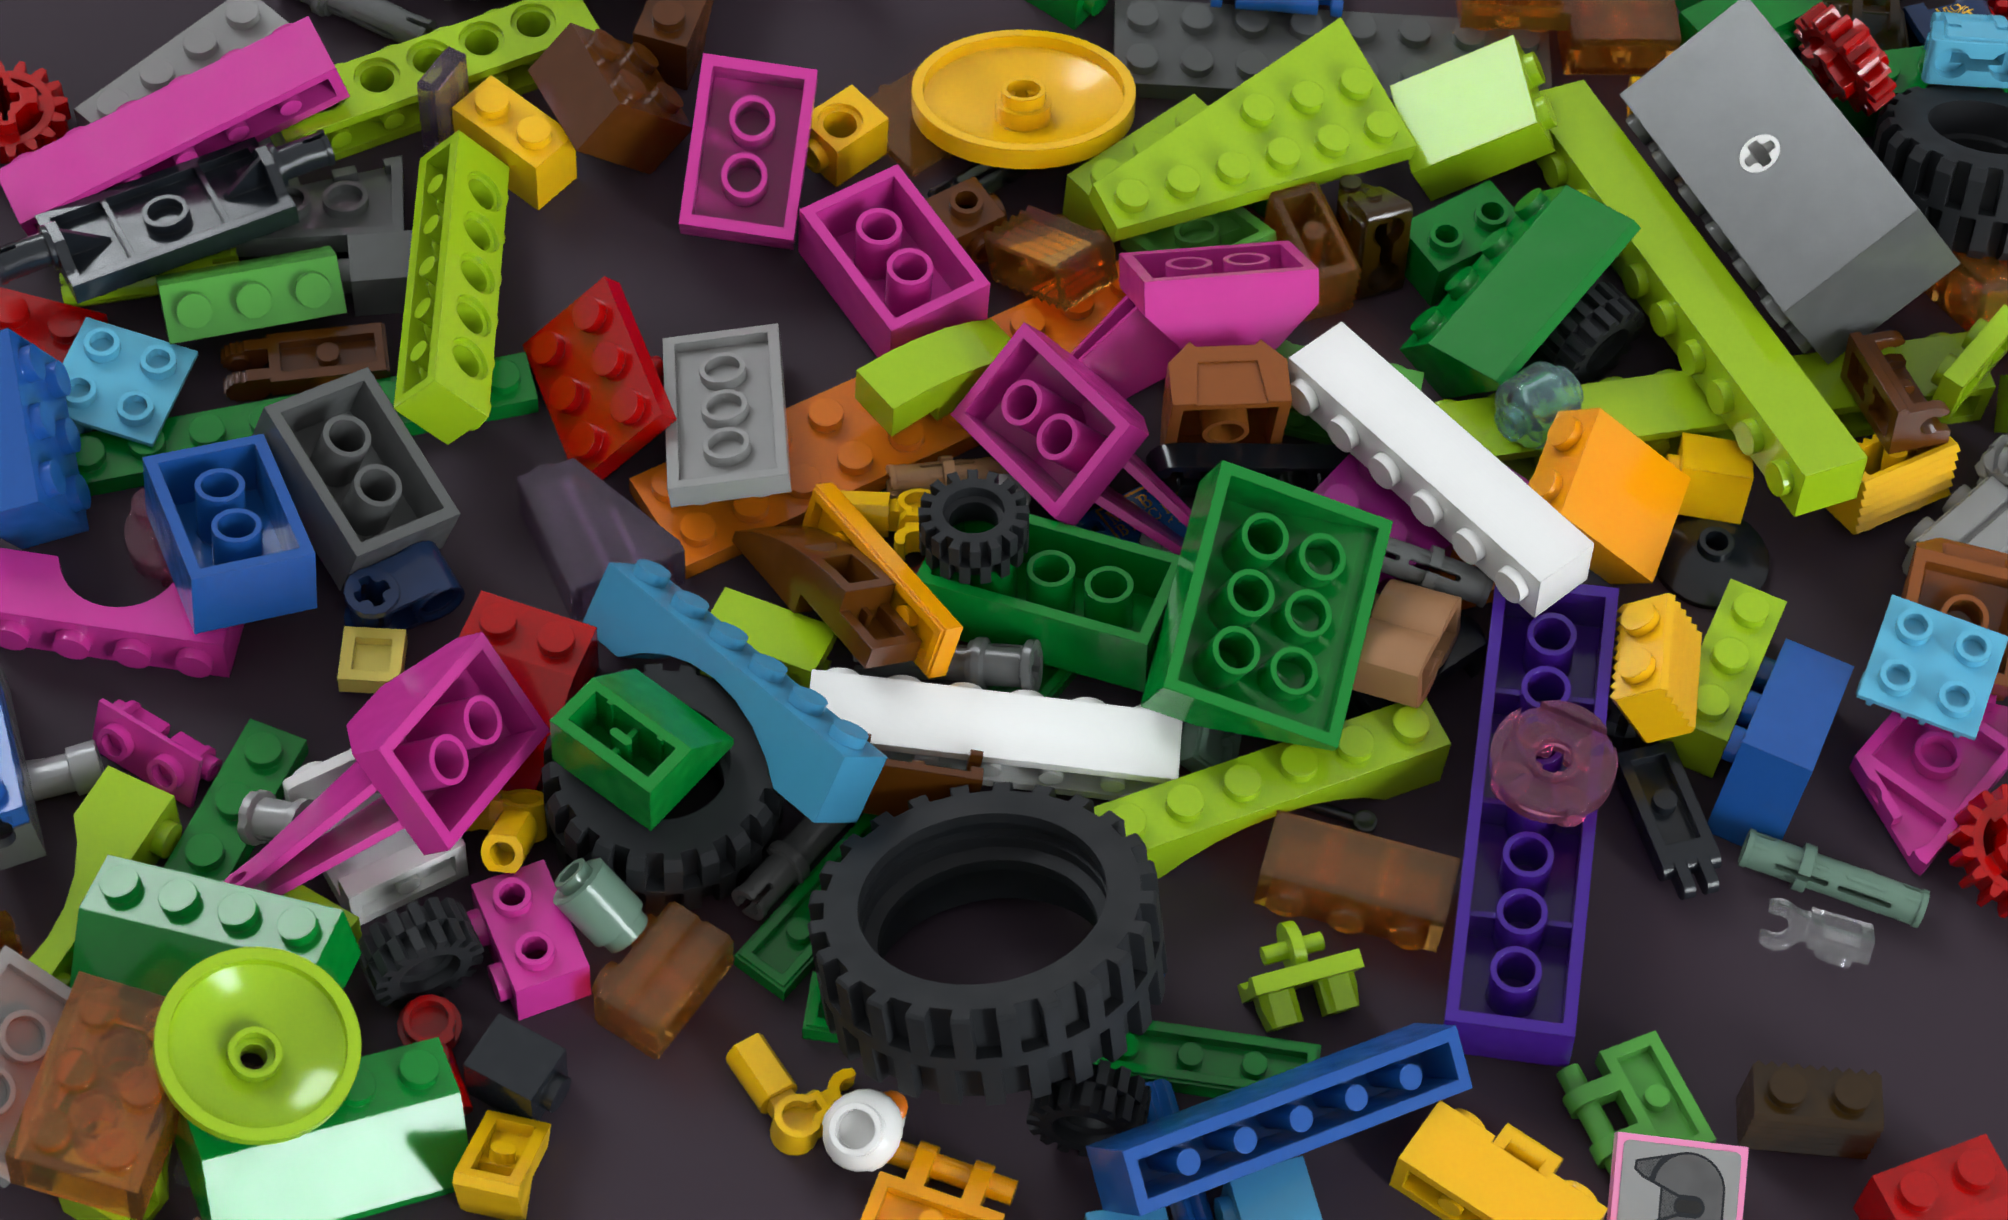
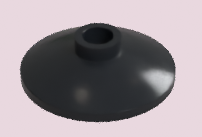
M1678 515L1656 575L1663 586L1670 593L1676 595L1678 599L1695 607L1717 610L1730 579L1758 590L1762 589L1769 572V555L1761 536L1743 519L1741 524H1733ZM1707 545L1714 546L1720 549L1721 551L1713 550L1709 548Z

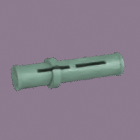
M1753 828L1749 829L1738 858L1737 866L1746 867L1789 882V889L1802 893L1806 888L1909 924L1913 928L1919 927L1930 898V890L1920 889L1873 871L1818 853V846L1806 842L1803 847L1757 832Z

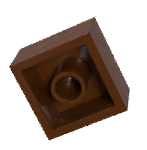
M570 23L528 69L561 127L578 152L651 175L692 131L693 126L682 110L684 105L682 98L671 86L665 83L657 70L659 62L655 55L638 42L629 44L613 38L602 29L593 31Z

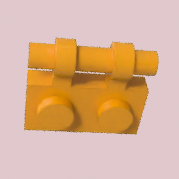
M901 1140L893 1157L887 1163L908 1170L905 1179L880 1171L860 1220H1004V1213L982 1205L986 1198L1011 1206L1019 1181L995 1173L996 1166L977 1159L975 1164L972 1165L940 1154V1146L921 1140L917 1146ZM930 1179H934L963 1189L964 1192L960 1199L926 1186Z

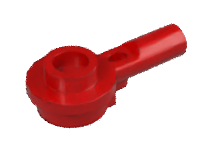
M432 994L419 996L408 1002L401 1010L397 1021L398 1038L404 1046L439 1037L461 1092L465 1116L473 1110V1106L452 1051L459 1042L463 1030L461 1014L455 1004L445 997Z

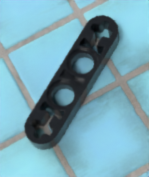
M1177 442L1155 447L1146 456L1147 466L1179 497H1195L1199 482L1222 460L1313 492L1350 452L1340 450L1335 444Z

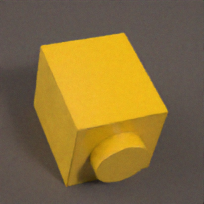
M1682 432L1677 454L1666 455V459L1691 478L1678 515L1741 524L1754 479L1752 458L1740 450L1735 440Z

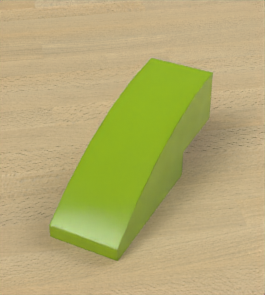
M992 319L971 321L943 328L919 337L857 369L855 399L891 437L929 413L938 421L955 410L1011 338Z

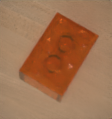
M78 972L5 1152L8 1173L12 1184L135 1220L143 1219L177 1131L179 1111L172 1104L159 1081L153 1059L154 1029L160 1008L166 996L84 972Z

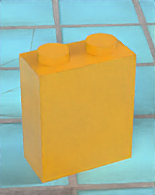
M1590 408L1557 411L1554 422L1548 430L1547 440L1534 475L1531 477L1528 485L1594 542L1589 568L1591 571L1609 584H1637L1654 582L1691 478L1603 409Z

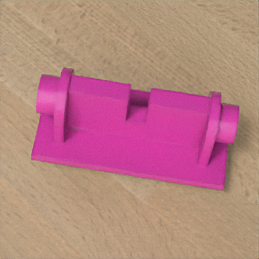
M104 698L99 700L92 740L94 739L99 753L152 786L174 795L175 800L191 809L195 805L199 780L203 778L208 782L212 781L222 767V760L216 757L215 748L210 745L205 746L182 731L172 738H168L167 735H169L171 725L142 708L141 704L135 700L124 702L119 699L113 704Z

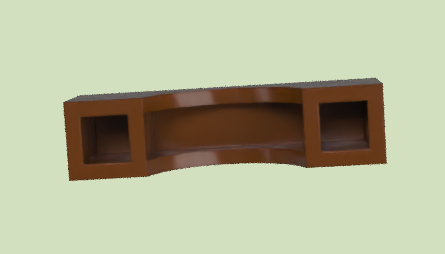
M647 0L634 29L633 42L644 45L655 55L659 62L657 70L669 86L684 90L688 89L704 51L707 27L714 0Z

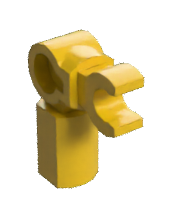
M916 488L906 490L899 494L897 499H890V492L840 490L882 537H889V531H897L894 535V551L904 562L905 555L908 553L920 552L918 507H921L920 499L924 492L931 494L929 489Z
M532 789L500 790L466 830L484 829L489 831L480 851L482 862L488 871L515 874L522 866L534 843L542 841L547 837L543 792Z
M756 1033L735 1044L725 1058L726 1063L760 1113H768L772 1118L770 1138L773 1145L780 1152L792 1156L808 1153L814 1148L817 1140L823 1137L822 1120L825 1113L836 1100L842 1097V1091L848 1090L854 1085L856 1072L853 1068H845L834 1073L829 1080L827 1089L821 1092L814 1089L806 1094H796L797 1084L763 1034Z

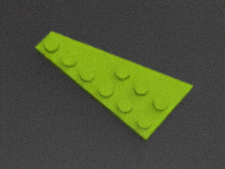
M1340 17L1093 183L1088 198L1112 242H1117L1338 180L1345 175H1356L1412 159L1417 144L1343 19Z

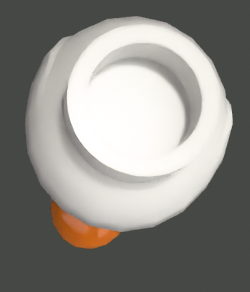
M869 1088L854 1090L836 1100L827 1110L822 1120L823 1143L826 1152L833 1162L843 1169L854 1172H873L883 1167L893 1157L902 1138L905 1115L908 1110L905 1096L899 1091L890 1090L883 1093Z

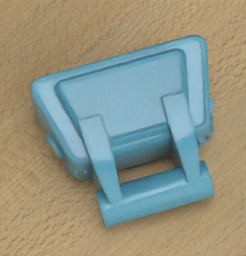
M1933 12L1930 21V32L1924 45V50L1926 51L1921 75L1922 81L1927 84L2008 89L2007 19L2001 15Z

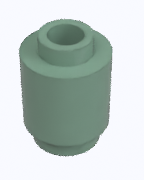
M579 858L566 866L556 878L554 885L557 891L554 895L553 903L594 946H604L610 953H617L634 942L645 929L648 917L642 911V901L601 858L591 859L587 862L583 858Z

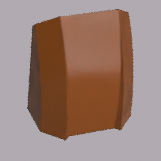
M1261 339L1255 345L1196 347L1189 342L1168 363L1162 405L1160 445L1177 442L1281 444L1292 404L1287 359Z
M1940 537L1918 542L1913 552L1901 598L2008 636V553ZM2008 642L1991 694L1997 695L1996 701H2003L2008 696Z

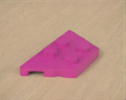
M1990 694L1975 741L1960 736L1959 739L1955 738L1952 732L1927 723L1924 726L1917 724V719L1911 717L1904 719L1900 717V713L1892 711L1852 760L1849 769L1908 865L1919 876L1924 873L1947 845L1948 834L1959 827L1953 819L1954 816L1969 805L1968 802L1984 790L1990 792L2008 770V707L1996 704L1997 695Z

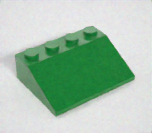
M1222 460L1198 484L1140 707L1199 727L1330 751L1338 749L1393 521Z

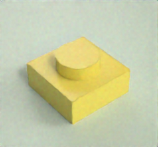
M344 626L337 675L339 692L375 693L382 685L403 673L408 644L406 629Z

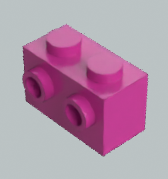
M544 859L520 867L515 874L503 873L471 884L474 909L466 913L482 946L488 947L494 961L493 964L487 965L494 993L499 1002L510 999L518 1021L591 995L590 965L571 921L553 903L557 888L554 885Z

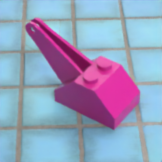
M1289 240L1119 253V287L1126 296L1070 354L1108 382L1122 397L1127 399L1166 378L1168 363L1189 342L1196 347L1255 345L1261 339L1276 350L1319 304V268Z
M1024 322L951 413V416L1054 519L1076 526L1090 507L1096 503L1174 554L1180 555L1184 541L1183 537L1108 486L1119 471L1124 468L1186 527L1188 526L1192 510L1135 454L1136 450L1149 436L1144 417L1108 382L1043 332Z
M479 632L454 639L382 685L346 725L352 754L357 761L259 853L230 874L223 882L283 895L404 828L423 855L451 850L550 732L484 633ZM376 791H379L381 794L380 798L324 834Z

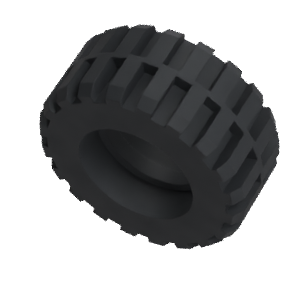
M1929 84L1923 89L1915 86L1907 89L1902 94L1898 93L1879 112L1871 150L1920 209L1951 251L1964 253L1969 258L1983 259L1984 256L1996 257L1997 260H2008V93L2003 92L2002 88Z
M663 663L644 665V672H642L644 675L734 738V745L709 770L722 785V790L709 804L700 810L683 817L662 819L650 831L553 761L550 734L543 751L544 767L542 768L547 832L550 841L556 844L557 857L564 867L579 858H583L586 862L591 859L601 858L642 903H646V912L665 913V905L681 904L682 910L688 911L701 908L702 898L711 894L719 901L731 895L736 888V878L739 877L745 881L762 863L765 849L772 842L778 840L779 824L783 821L784 797L773 789L766 758L753 727L735 699L713 677L707 679L700 676V669L697 667L681 664L679 671L663 670Z

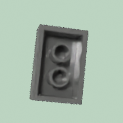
M369 367L265 406L252 434L253 436L264 433L310 542L340 591L344 590L347 579L357 570L394 556L412 544L421 541H431L436 544L438 549L443 548L461 514L398 413L393 409V405Z

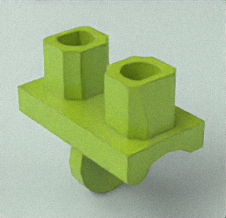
M1293 920L1278 923L1276 929L1277 943L1259 948L1260 957L1265 966L1283 961L1285 968L1250 977L1248 982L1237 985L1242 1004L1254 1002L1256 1012L1266 1033L1304 1021L1295 989L1313 985L1322 1017L1346 1012L1360 1006L1354 972L1365 966L1359 948L1308 962V954L1325 950L1324 937L1320 931L1302 936L1298 925Z

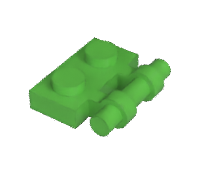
M1656 1030L1599 1051L1595 1064L1602 1075L1600 1078L1588 1082L1579 1064L1566 1066L1556 1074L1566 1094L1562 1099L1564 1106L1572 1119H1579L1592 1142L1589 1148L1591 1156L1597 1167L1600 1169L1606 1168L1609 1175H1611L1615 1130L1602 1106L1616 1101L1629 1127L1616 1132L1715 1143L1717 1140Z

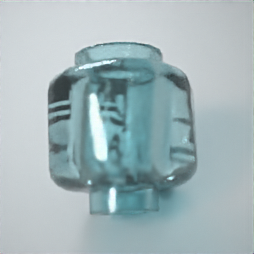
M1534 362L1497 388L1494 399L1496 410L1494 415L1495 424L1500 433L1509 441H1516L1526 448L1541 449L1546 443L1548 430L1554 422L1558 411L1582 409L1584 400L1583 390L1575 375L1567 368L1559 365L1555 366L1549 362Z

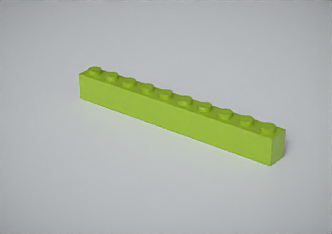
M1585 80L1539 91L1540 96L1546 95L1558 123L1557 127L1550 129L1556 151L1535 159L1543 171L1547 184L1551 188L1568 185L1633 219L1640 226L1639 232L1614 259L1611 266L1621 278L1627 294L1637 300L1650 318L1655 333L1660 337H1664L1675 352L1682 370L1687 375L1692 376L1704 392L1711 410L1716 415H1720L1733 432L1740 450L1752 458L1765 476L1770 491L1775 496L1781 498L1794 517L1857 498L1868 456Z
M1938 332L1926 338L1905 340V344L1898 347H1887L1881 352L1883 355L1902 354L1906 360V369L1926 400L1930 401L1937 389V386L1931 383L1933 374L1949 353L1959 357L1965 350L1961 345L1968 332L1955 334ZM1817 352L1792 356L1853 438L1875 434L1840 377L1845 352L1830 364H1827ZM1666 369L1653 375L1624 379L1622 377H1608L1599 382L1573 386L1564 384L1548 386L1543 389L1552 406L1547 413L1544 412V407L1540 404L1536 407L1532 396L1529 395L1536 407L1537 413L1534 414V409L1529 403L1525 392L1522 393L1527 403L1521 400L1520 393L1512 394L1510 392H1498L1497 394L1494 393L1488 397L1462 401L1444 399L1435 402L1437 406L1502 463L1528 481L1534 475L1547 440L1548 430L1554 422L1557 411L1601 408L1664 458H1666L1667 454H1677L1682 432L1736 441L1735 435L1722 417L1716 415L1711 410L1706 395L1693 377L1687 375L1684 371ZM1988 373L1948 421L1938 417L1941 423L1954 424L1980 420L1996 388L1991 373ZM1504 396V402H1506L1512 408V411L1510 413L1507 412L1508 407L1502 404L1501 402ZM1512 397L1517 398L1516 405L1510 404V399ZM1495 404L1500 406L1498 409L1502 412V414H1499V418L1495 410ZM1527 406H1530L1533 416H1530ZM1517 415H1525L1527 420L1520 424V420L1516 419ZM1505 420H1509L1511 423L1514 422L1515 428L1511 429V433L1520 442L1526 443L1530 439L1534 440L1540 436L1539 441L1530 447H1524L1517 443L1503 427V425L1509 427V423L1505 422Z

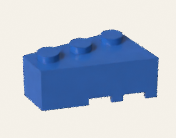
M1787 638L1777 660L1767 656L1764 657L1751 687L1752 690H1750L1736 722L1738 725H1735L1721 759L1732 763L1707 822L1713 835L1741 847L1750 828L1779 840L1783 839L1812 775L1854 666Z

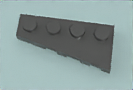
M402 155L383 159V168L358 173L355 165L331 170L332 179L300 185L298 177L288 180L289 184L286 189L296 205L300 223L234 246L237 248L238 257L273 256L324 246H331L335 253L348 252L347 235L404 231L405 200Z

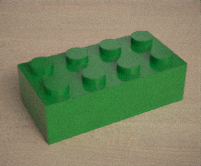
M1029 514L1028 553H1023V563L1018 568L1010 564V575L1001 579L996 571L991 572V583L985 584L980 583L979 575H971L970 584L959 583V573L954 572L949 580L940 576V565L931 570L926 564L925 557L917 576L963 626L959 640L969 643L970 640L981 636L988 637L991 643L1024 645L1028 639H1038L1042 646L1043 664L1144 692L1180 555ZM979 520L965 521L953 526V528L966 533H982L995 527L990 523Z

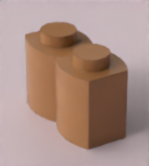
M1391 579L1385 585L1381 594H1375L1352 690L1414 708L1420 707L1434 683L1438 669L1447 660L1458 637L1461 625L1462 598Z

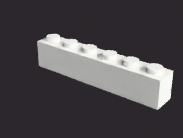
M1342 321L1288 358L1292 394L1291 405L1295 410L1304 416L1309 415L1328 432L1330 439L1340 450L1350 452L1369 469L1371 476L1381 487L1391 489L1405 501L1422 524L1434 527L1453 545L1454 550L1463 561L1470 565L1475 564L1493 580L1499 592L1508 601L1518 603L1535 618L1588 579L1594 542Z
M842 667L830 668L826 671L812 669L810 689L824 696L828 701L827 708L840 719L853 722L862 727L868 734H871L870 743L886 755L887 759L907 762L919 760L925 761L926 765L965 770L970 750L984 751L980 767L984 768L982 785L993 786V782H1012L1013 789L1033 791L1037 784L1055 788L1056 794L1070 796L1078 794L1087 798L1115 800L1179 778L1183 721L1140 707V705L1135 707L1109 705L1092 697H1079L1073 700L1044 697L1042 694L1032 690H1016L1011 693L984 690L978 685L967 682H957L951 685L925 683L908 675H894L889 678L859 675L854 670Z

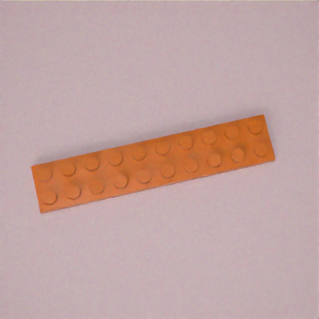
M1119 260L987 319H992L1010 338L1025 322L1043 332L1063 349L1071 353L1126 296L1119 287ZM855 377L786 408L792 492L772 494L766 497H749L711 502L705 505H687L671 508L667 490L666 462L629 478V492L685 579H688L743 554L732 542L735 531L781 525H802L815 484L833 482L839 490L879 492L886 488V479L890 478L886 474V465L935 462L938 456L952 455V457H955L980 444L951 416V413L938 421L929 413L891 437L855 399Z

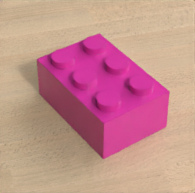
M703 53L679 217L681 234L794 250L817 89L818 70Z
M898 164L799 209V254L877 358L914 339L943 328L987 319L990 282Z

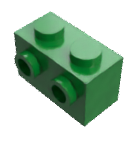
M1491 180L1412 218L1405 277L1430 306L1442 301L1448 294L1445 286L1454 275L1466 267H1472L1483 254L1479 248L1485 239L1496 230L1507 227L1517 215L1512 204Z

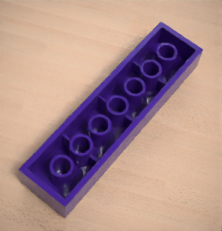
M1496 584L1494 587L1443 1025L1457 1026L1463 1052L1467 1055L1557 1067H1566L1570 1064L1576 1035L1619 588L1580 584L1534 618L1518 603H1512L1504 598L1497 589Z

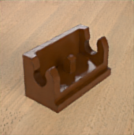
M1894 330L1862 335L1861 332L1850 333L1840 377L1886 452L1893 454L1948 443L1951 430L1946 423H1941L1938 417L1950 413L1945 402L1926 400L1906 369V360L1902 354L1883 355L1881 352L1887 347H1898L1905 344V339L1901 333Z
M868 734V735H869V738H868L867 741L870 742V741H871V734ZM971 749L965 770L926 765L925 761L919 760L907 762L887 759L861 813L881 815L887 811L895 817L909 810L907 801L925 794L931 802L950 797V788L968 785L970 793L980 792L984 768L980 767L984 751Z

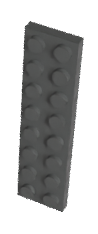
M1115 0L1113 9V55L1130 71L1135 82L1137 98L1184 100L1195 94L1202 101L1215 102L1340 17H1330V10L1319 9L1316 16L1274 11L1235 9V4H1222L1221 8L1210 7V3ZM1353 11L1342 12L1341 18L1393 105L1394 101L1390 85L1512 35L1515 36L1525 54L1534 51L1541 64L1546 82L1538 85L1539 91L1552 88L1548 23Z

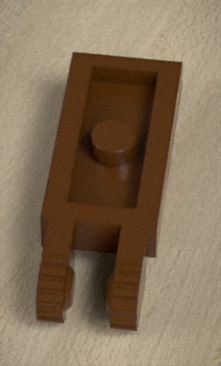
M381 322L266 334V338L243 340L242 342L236 341L235 343L230 342L229 345H224L220 353L223 368L233 371L231 375H227V378L224 379V394H226V398L236 400V402L263 400L271 393L273 396L302 393L366 367H369L375 379L391 377L385 324ZM269 363V368H263Z

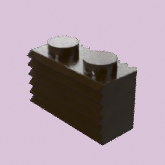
M1758 1060L1752 1065L1736 1097L1737 1145L1755 1150L1867 1159L1868 1154L1871 1153V1148L1874 1149V1143H1877V1138H1880V1134L1884 1130L1882 1076L1876 1070L1868 1075L1863 1069L1858 1073L1853 1072L1850 1068L1842 1072L1836 1066L1833 1070L1829 1071L1823 1065L1820 1069L1816 1070L1811 1064L1804 1069L1798 1063L1791 1068L1786 1062L1778 1067L1773 1061L1765 1066Z

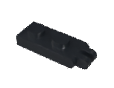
M1672 740L1615 753L1610 766L1657 878L1661 882L1671 880L1680 900L1696 896V885L1692 874H1694L1699 888L1704 895L1718 892L1719 880L1715 869L1720 868L1722 865L1721 854Z

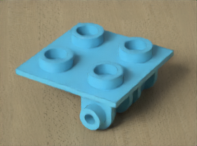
M86 317L63 361L71 382V393L69 396H66L69 417L76 424L79 434L92 432L95 429L153 447L199 355L198 351Z
M1892 594L1866 671L1861 676L1855 694L1857 698L1865 700V704L1871 706L1873 703L1900 713L1901 718L1911 717L1917 719V724L1924 726L1927 723L1952 732L1955 738L1959 739L1960 736L1975 741L2008 642V636Z

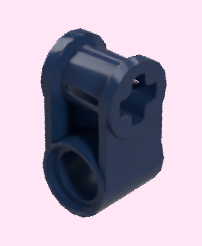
M421 541L408 546L394 556L369 567L359 569L349 576L344 586V600L347 606L344 614V625L379 628V618H382L381 628L406 629L408 631L425 622H432L450 614L464 600L465 592L436 544L431 541ZM365 584V593L361 594V586Z

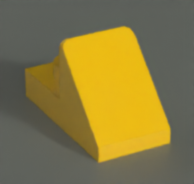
M487 1110L454 1170L452 1184L459 1207L466 1212L502 1220H526L532 1177L548 1148L551 1123Z

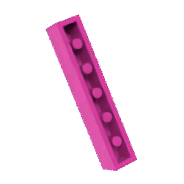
M309 16L295 23H287L278 27L272 34L242 49H234L227 52L218 61L191 74L176 77L167 86L139 100L128 101L119 106L115 112L86 126L73 128L62 138L34 152H26L17 156L11 163L0 168V184L20 226L27 236L39 233L35 215L255 137L257 142H260L350 97L313 23Z

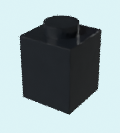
M498 1013L463 1064L468 1094L505 1114L537 1121L540 1120L546 1110L553 1113L559 1108L571 1085V1078L568 1077L566 1049Z

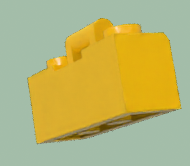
M1441 1100L1438 1101L1398 1157L1389 1183L1390 1186L1442 1220H1603L1608 1210L1607 1207L1597 1201L1596 1196L1587 1187L1573 1180L1565 1181L1555 1174L1564 1159L1509 1123L1504 1126L1494 1140L1495 1135L1486 1130L1478 1117L1467 1110L1454 1109Z

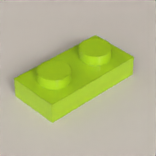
M2004 304L1989 322L1983 318L1978 319L1962 342L1961 347L1965 350L1959 357L1949 353L1933 374L1931 383L1936 385L1937 389L1932 400L1945 402L1950 410L1948 415L1942 416L1946 421L1952 417L2008 351L2007 305Z

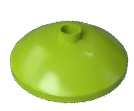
M242 947L220 952L204 959L189 969L174 984L162 1003L156 1020L153 1035V1059L159 1081L166 1095L177 1110L195 1126L215 1137L230 1142L247 1145H271L293 1140L311 1132L322 1125L339 1109L348 1096L359 1069L362 1046L361 1031L349 998L340 985L321 967L306 958L285 950L270 947ZM246 1053L257 1054L262 1058L264 1066L259 1069H249L242 1064L240 1057Z

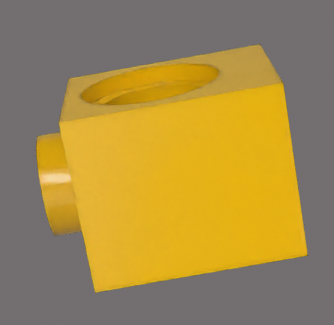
M851 84L814 108L806 166L815 173L820 172L835 187L841 185L887 154L889 118Z

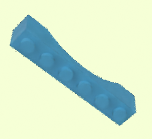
M639 559L636 564L609 562L582 622L597 627L598 641L617 657L643 659L674 657L693 664L713 677L735 699L753 727L766 758L773 789L814 823H857L888 758L867 741L869 738L868 733L857 724L840 719L827 708V699L820 693L800 686L786 675L788 669L782 662L771 656L759 653L747 643L748 635L732 624L721 622L708 611V602L694 593L682 590L670 580V571L662 565L646 559Z

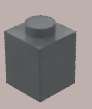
M412 230L347 235L349 259H338L343 293H352L355 317L404 313Z

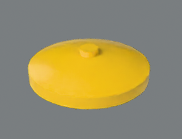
M1001 30L959 39L941 47L927 57L918 67L912 80L911 110L913 119L921 133L936 146L952 155L974 163L999 168L1046 169L1090 159L1119 142L1130 130L1135 117L1136 86L1127 67L1117 57L1098 45L1077 37L1049 31Z

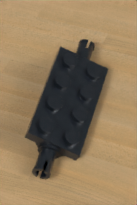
M323 129L277 147L273 143L260 146L256 138L252 137L35 215L39 233L0 246L1 284H8L9 281L52 266L55 271L60 270L77 304L300 223L296 205L286 189L289 184L288 180L326 166L335 165V156L329 139Z

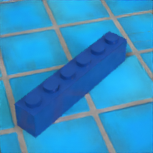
M1413 1023L1087 1145L1086 1149L1103 1210L1142 1216L1473 1088L1457 1026Z

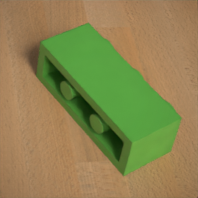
M331 246L155 276L166 334L170 344L347 313L337 255Z

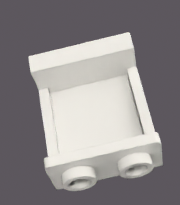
M351 748L323 762L313 761L297 769L292 776L282 782L285 800L294 802L299 798L315 800L357 761L352 754ZM376 791L324 834L380 798L381 794L379 791ZM404 828L323 872V875L341 907L358 916L361 926L469 875L466 844L461 837L451 850L423 855Z

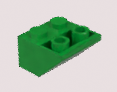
M637 669L592 677L550 720L552 760L650 831L734 745V738Z

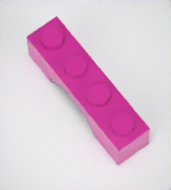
M0 548L1 647L9 650L33 648L53 651L63 657L77 660L86 657L113 660L124 666L136 669L148 666L178 670L187 676L203 678L209 675L230 678L245 624L194 634L174 582L161 594L141 604L127 607H107L83 599L68 586L63 577L58 556Z

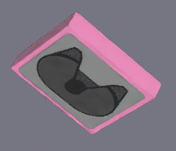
M1615 1132L1606 1220H1743L1749 1147Z

